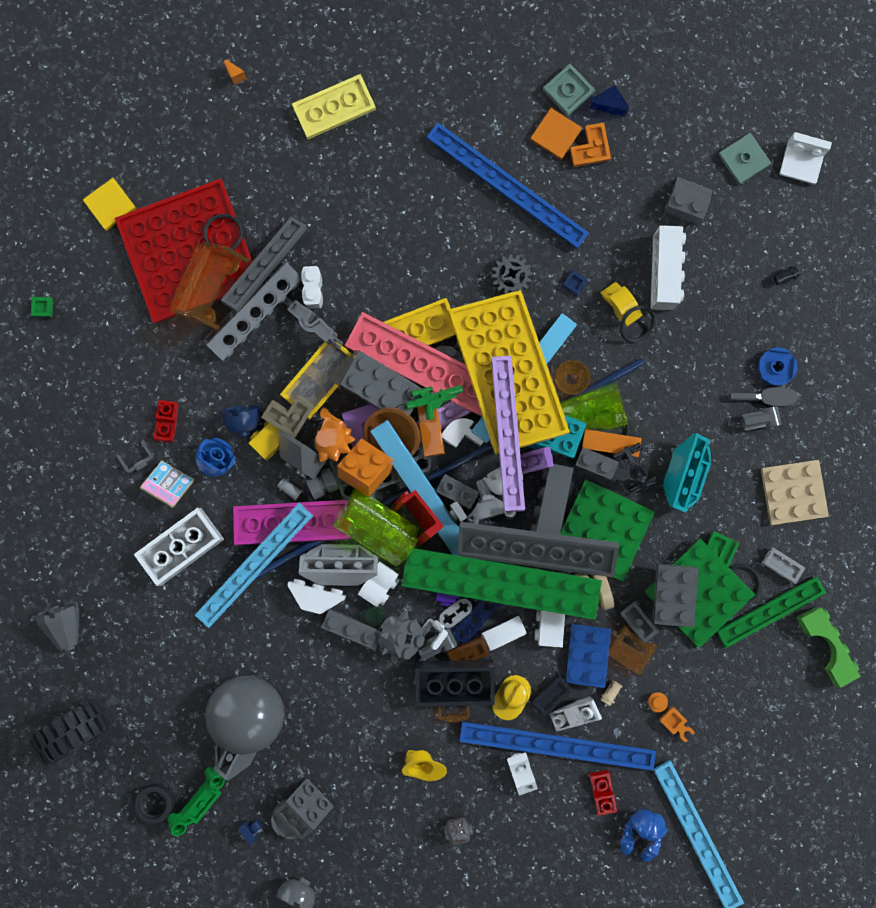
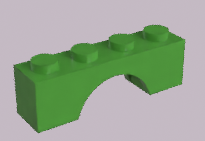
M814 607L796 617L805 635H818L828 643L831 650V658L825 670L834 686L841 688L861 677L858 673L859 667L857 663L849 657L850 651L840 641V633L835 626L831 625L829 621L830 615L825 609Z

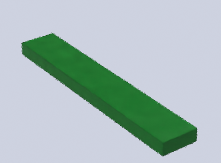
M814 576L726 624L716 634L724 648H728L826 594V591L818 577Z

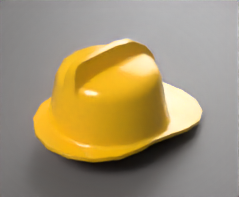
M518 675L510 676L503 681L495 695V705H492L494 713L500 719L512 720L517 718L522 712L531 694V687L528 681Z
M407 751L406 765L402 768V773L405 776L425 781H436L446 775V767L441 763L433 761L427 751Z

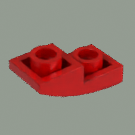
M159 400L155 417L157 421L153 436L154 441L174 442L178 402Z
M609 770L589 773L597 815L617 812Z

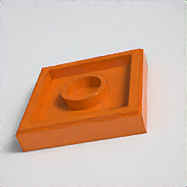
M550 108L530 138V141L562 160L581 132L582 127Z

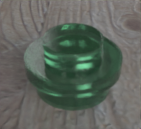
M372 606L367 609L365 620L368 624L377 626L384 620V612L381 608Z

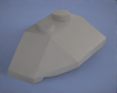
M321 544L300 556L299 575L319 585L359 586L377 576L378 556L373 555L361 545Z

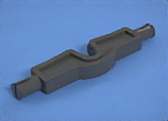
M286 297L287 301L284 300L283 304L289 307L287 310L299 320L300 326L307 333L318 335L328 345L332 343L336 348H341L343 342L337 338V333L321 318H318L311 324L315 313L297 300L293 302L289 297Z

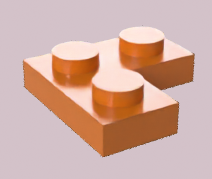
M604 123L585 126L588 144L570 148L573 167L610 161L611 155Z

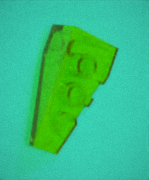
M617 382L598 387L560 402L564 415L586 423L585 429H613L628 424Z

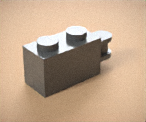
M584 447L580 449L573 466L607 481L613 478L623 482L629 478V472L617 466L618 461Z

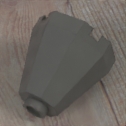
M77 602L64 603L65 608L57 605L39 612L35 616L37 624L58 650L63 649L64 652L74 649V645L78 643L79 607Z

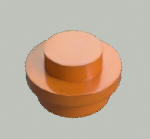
M655 692L650 695L648 705L653 711L662 712L668 706V699L664 694Z

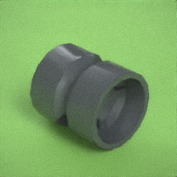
M330 466L320 470V474L315 479L309 476L305 478L315 500L325 496L326 491L332 493L339 490L335 475Z

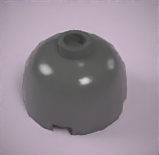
M302 877L299 880L289 879L285 881L275 897L294 908H313L315 904L314 890L309 887L311 882Z

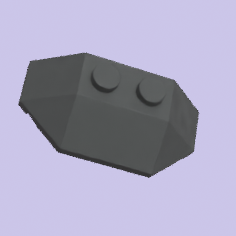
M215 744L214 771L225 780H230L251 765L257 752L246 755L234 754Z

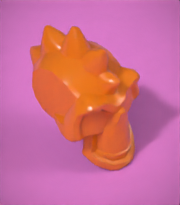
M323 408L320 411V416L324 421L315 437V448L319 454L320 462L326 461L328 458L337 462L341 453H350L347 444L355 441V438L351 436V429L346 427L344 421L336 418L327 409Z

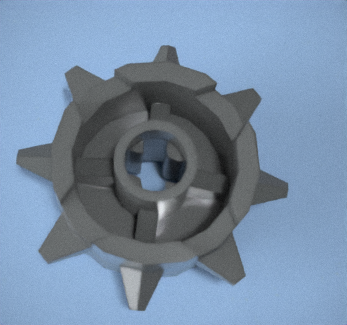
M406 610L400 616H390L381 625L383 630L380 635L381 638H378L379 647L383 651L382 655L391 654L392 663L396 664L399 658L409 660L419 647H422L425 639L422 636V630L417 619L410 620Z

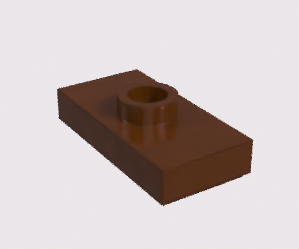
M479 636L448 650L447 654L450 660H478L490 655L483 636Z

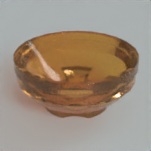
M566 361L556 371V384L562 392L568 395L580 394L590 383V372L585 364L580 361ZM568 374H574L577 377L575 384L567 383L566 376Z

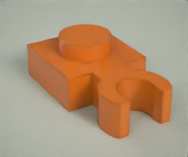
M673 706L659 719L673 735L678 731L680 739L684 742L688 741L684 737L686 731L693 735L695 734L692 728L684 726L687 720Z

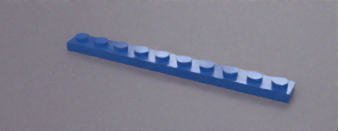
M437 123L428 134V141L574 248L578 249L588 236L589 232L440 123Z
M462 721L460 742L654 770L656 751L653 749Z

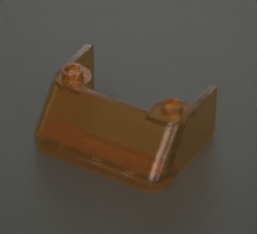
M200 243L193 253L172 300L170 311L204 327L219 330L220 326L214 324L216 315L215 311L211 309L225 275L235 273L238 270L239 262L248 263L250 259L225 245Z

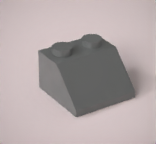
M677 177L664 212L699 225L705 217L713 190Z
M280 430L279 451L280 458L286 461L284 465L293 471L297 468L296 473L304 478L308 475L315 479L326 461L320 462L319 454Z

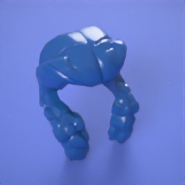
M646 809L638 810L634 815L630 816L629 821L625 825L626 829H624L621 839V852L624 855L631 854L634 847L632 829H635L641 838L654 841V844L649 846L640 856L643 862H649L654 856H658L662 837L667 834L668 829L665 826L664 818L660 814L652 813Z

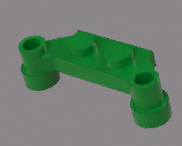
M208 767L205 770L206 779L204 784L178 814L172 813L168 815L167 822L173 836H181L185 833L187 825L197 824L221 795L219 788L224 785L225 779L214 771V767Z

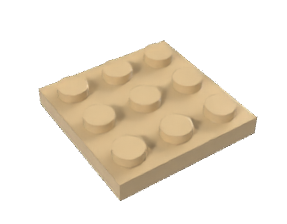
M819 460L761 468L770 525L829 517Z

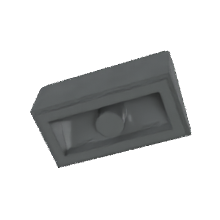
M636 600L620 612L644 644L660 632Z

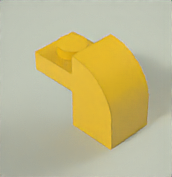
M617 282L600 292L602 298L613 307L616 317L620 321L626 312L638 306L629 290L625 286L621 287ZM640 309L632 312L627 317L624 323L626 326H629L642 316Z

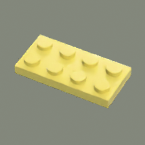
M361 74L292 104L307 139H311L376 110Z

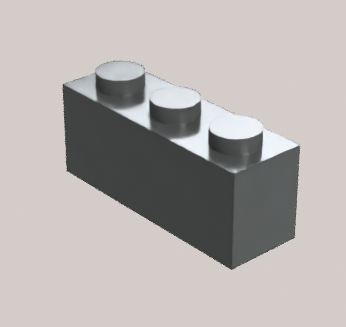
M333 609L328 610L321 627L373 650L377 649L379 644L378 638H381L380 635L382 633V630Z

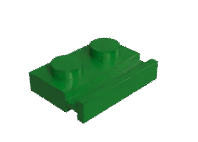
M712 531L706 545L729 567L739 543Z

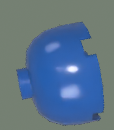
M219 438L205 439L197 448L195 454L196 466L204 475L219 477L226 474L234 465L235 455L233 456L231 446L224 440Z

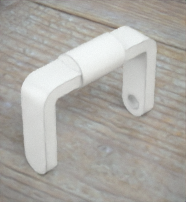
M430 618L421 628L422 636L424 637L432 626L440 632L431 644V648L436 650L446 638L448 632L439 621H434Z

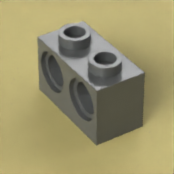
M446 474L436 490V493L453 502H458L459 505L468 510L471 509L479 494L478 491Z

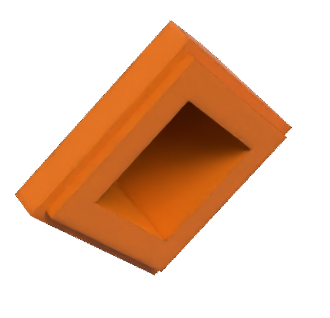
M224 60L225 67L233 84L247 79L243 70L228 60Z

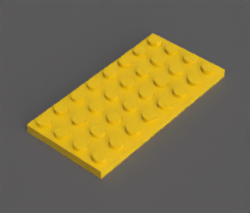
M521 290L449 309L448 314L495 455L499 454L491 366L492 357L511 356L519 448L569 434L570 431Z

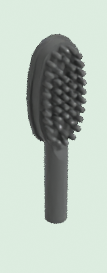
M776 387L765 389L762 393H730L729 399L762 401L771 406H788L796 403L798 395L793 389Z

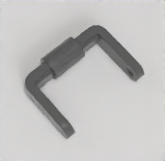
M144 440L140 442L149 457L140 460L130 469L120 455L117 456L126 472L133 473L136 470L139 471L147 466L148 462L153 460L154 456Z

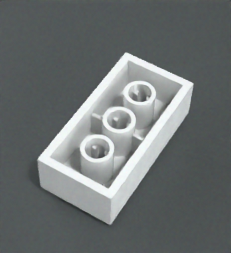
M659 226L653 235L651 309L674 310L683 301L684 290H681V282H684L685 276L684 271H682V263L685 262V252H682V244L684 245L686 241V233H683V227Z
M196 508L134 555L156 586H161L223 541L224 538L201 508ZM193 531L199 533L198 539L192 538L194 536ZM177 543L183 544L182 551L176 549L178 548ZM162 554L167 556L166 562H161Z

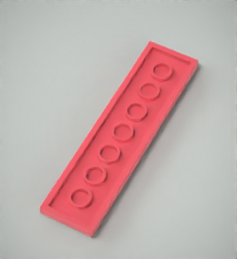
M362 312L345 344L346 348L352 351H362L399 375L424 388L432 386L433 390L430 391L434 393L439 392L440 389L445 390L461 385L463 392L456 394L457 397L449 401L482 416L465 364Z

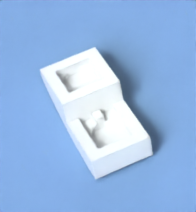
M516 616L481 634L489 651L527 634L520 617Z

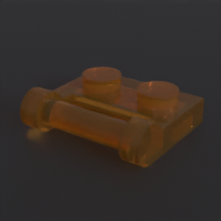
M624 624L609 648V656L638 675H641L658 645L648 641L644 644L637 634L629 630L630 627ZM625 636L646 649L645 655L623 642Z

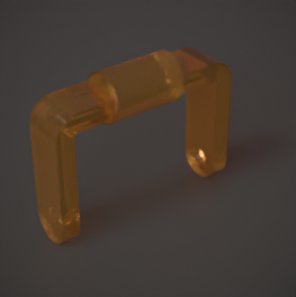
M438 706L439 719L442 721L448 720V723L460 722V720H468L470 717L469 706H466L467 715L460 716V714L441 716V706Z

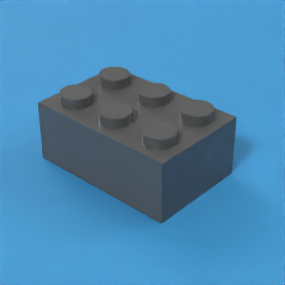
M656 563L652 622L654 624L694 627L698 567Z

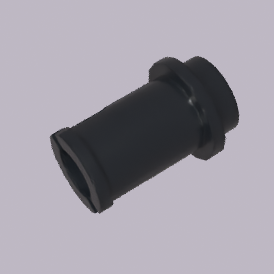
M789 266L787 270L774 274L773 278L776 285L779 286L792 279L795 281L800 275L796 266Z

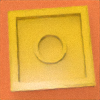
M114 178L83 199L106 231L116 224L115 217L137 209Z

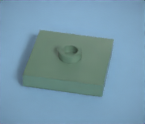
M571 64L567 65L542 89L567 117L595 93V89Z
M751 133L718 154L738 185L771 164Z

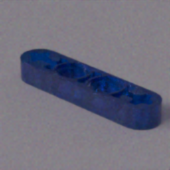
M481 600L457 626L454 633L455 638L460 642L469 641L502 603L494 602V608L486 610L483 606L485 600ZM475 613L480 614L482 617V621L477 625L473 624L470 620L471 616ZM468 621L475 630L471 631L469 629L467 631V638H459V629L465 630L467 625L464 623Z

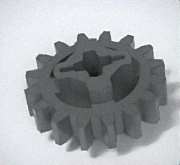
M510 254L509 259L503 256L502 262L496 261L497 267L492 268V271L496 274L491 275V279H496L493 282V286H499L498 292L504 290V294H508V292L512 293L519 290L522 292V288L524 290L528 289L527 284H531L532 281L528 277H531L533 272H528L531 266H525L526 259L520 261L519 255H517L516 259H513L512 254ZM504 268L505 273L499 277L500 270ZM509 272H511V274H516L514 279L512 277H508ZM524 274V281L520 284L519 277Z

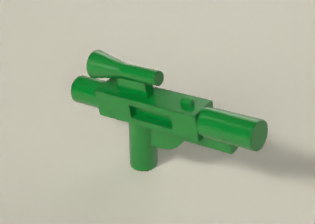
M461 385L445 390L440 389L439 392L430 394V390H433L432 386L420 390H412L413 398L421 395V397L406 402V406L409 410L425 405L426 420L434 419L433 410L438 409L444 401L456 398V394L462 393L463 388Z

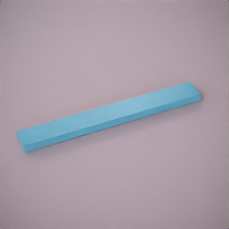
M563 313L539 342L546 364L577 326L575 322ZM482 417L471 432L487 443L490 438Z
M386 420L372 429L371 433L385 454L393 459V466L411 492L416 490L444 527L438 533L451 553L458 556V525L389 421Z
M299 502L203 605L195 616L209 628L314 515Z
M668 760L654 767L653 771L723 907L736 908L744 904L672 762Z

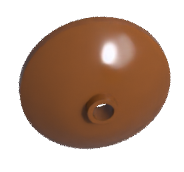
M386 407L370 415L363 430L366 442L385 453L371 433V430L388 420L393 429L398 431L397 435L411 456L415 454L420 444V432L416 422L409 414L398 408Z

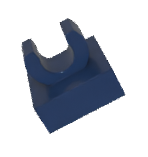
M246 820L240 825L238 830L250 845L258 838L259 835L256 832L263 825L259 820H256L253 824Z

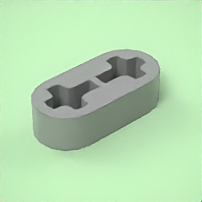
M465 598L457 600L440 614V623L446 628L456 625L470 614L472 610L471 602ZM459 603H468V611L464 612L462 610L457 614L456 610L460 608ZM455 613V616L451 619V624L443 622L445 614L449 616Z

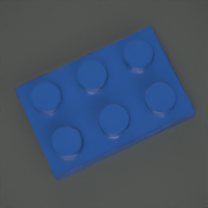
M572 624L566 674L567 683L605 688L611 629Z

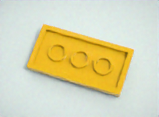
M447 298L383 322L428 346L456 336L448 314V310L451 308Z

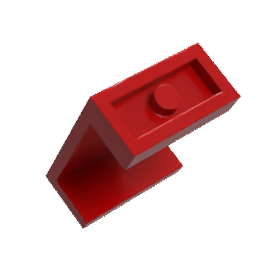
M416 490L411 493L405 492L394 502L395 507L391 510L392 513H395L405 505L425 530L415 540L419 547L444 527Z

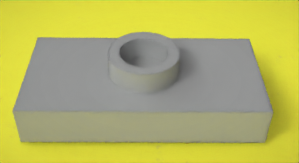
M458 502L450 505L451 511L449 513L455 521L459 520V522H462L467 518Z
M773 547L770 548L761 563L793 584L797 583L805 570V567Z

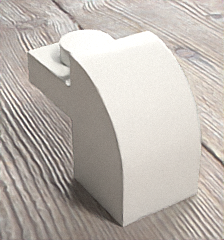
M461 418L452 421L442 433V439L454 448H457L464 436L478 446H481L484 442L471 432L470 427L474 422L469 419Z
M517 753L508 758L507 761L518 794L522 795L537 790L526 753Z

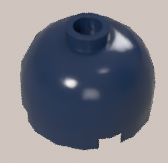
M243 405L223 409L224 411H221L224 426L232 433H238V436L249 435V431L254 430L260 422V407L258 405H249V409L248 407H242Z

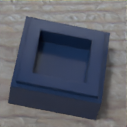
M572 270L562 284V287L578 296L588 280Z

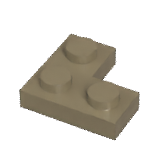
M300 395L296 397L289 410L272 400L262 418L295 438L315 405Z

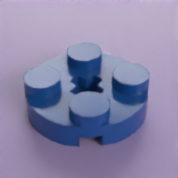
M777 347L766 351L758 361L757 368L760 379L771 386H782L790 382L797 373L796 359L790 354L791 352L784 348ZM776 362H779V366H782V369L778 370V372L773 368Z

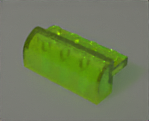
M357 489L353 490L347 505L339 511L333 524L334 527L396 567L414 549L418 541L416 537L420 528L371 496L367 497Z

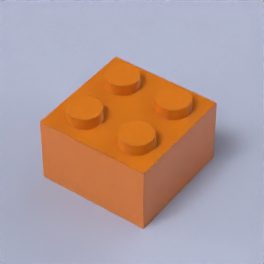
M361 438L350 453L337 465L338 477L367 497H370L393 470V459Z

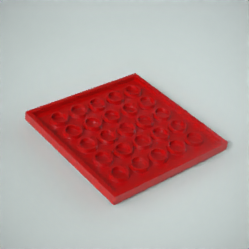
M222 179L115 217L154 324L222 299L253 262L244 236L240 245L228 253L214 252L204 241L203 230L211 217L218 214H228L236 218ZM219 218L214 220L208 227L207 237L210 244L215 248L228 249L236 244L239 238V228L231 219Z

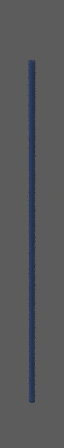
M640 358L560 402L562 410L645 365L643 359ZM491 441L426 476L427 480L431 483L493 449ZM406 487L350 518V527L390 506L405 492L411 493V491ZM309 541L269 563L254 580L325 541Z

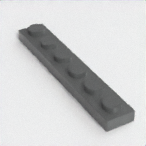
M291 216L221 299L222 304L238 313L307 230L306 225Z

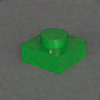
M32 297L31 316L52 317L53 298Z

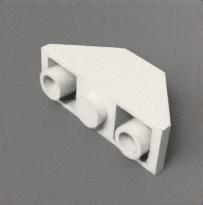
M294 579V582H288V587L302 610L321 614L346 599V595L342 594V590L334 588L331 591L323 590L324 586L313 583V586L305 585L306 581Z
M591 697L574 701L549 713L556 731L602 719Z

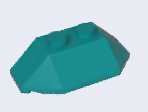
M693 433L674 449L663 483L669 506L685 513L688 511V508L699 500L711 465L710 440L697 433Z

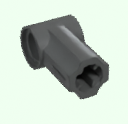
M778 406L741 415V425L744 431L781 426Z
M450 628L445 629L448 634L436 650L431 648V644L440 632L424 641L423 646L418 649L423 660L458 646Z

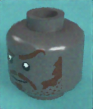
M464 817L448 820L446 826H443L446 842H450L453 846L468 843L470 835H473L471 822L467 823Z

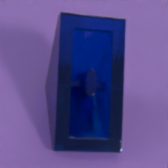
M614 85L592 98L589 109L626 117L629 106Z

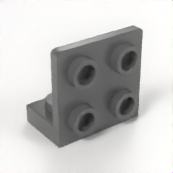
M305 779L294 793L274 812L303 840L315 830L333 808V805L309 779Z

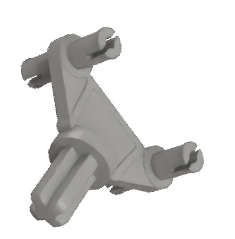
M484 479L476 482L480 498L476 507L469 514L467 523L478 524L479 520L502 514L509 520L514 518L516 512H504L503 501L498 500L491 494Z

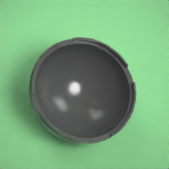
M255 676L234 677L222 683L212 693L205 711L206 727L212 740L222 749L240 755L254 753L268 747L279 735L284 722V705L277 690L267 681Z

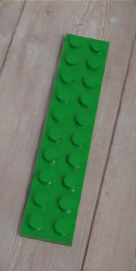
M408 548L402 586L593 620H596L602 580L414 548Z

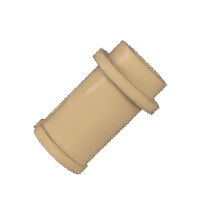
M611 680L604 695L601 694V701L609 706L612 703L614 704V699L622 685Z

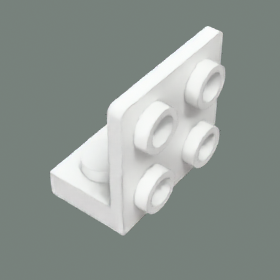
M795 132L788 140L779 174L806 183L816 184L823 157L830 150L832 142Z

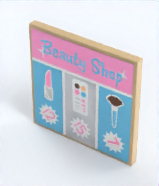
M161 461L141 485L140 489L173 508L194 482V479L166 462Z

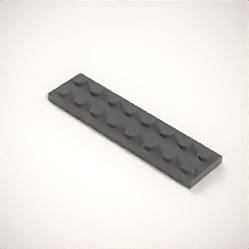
M460 522L458 556L614 577L619 548L618 542Z

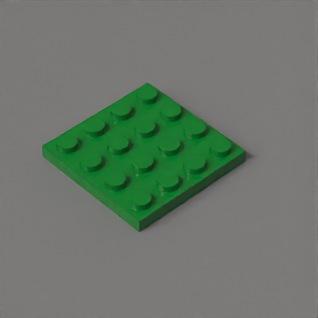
M585 479L561 529L560 535L618 542L619 548L614 578L623 582L655 512Z
M699 538L673 563L674 565L696 566L699 568L694 627L678 626L698 648L755 596L743 581ZM655 581L644 591L653 601Z

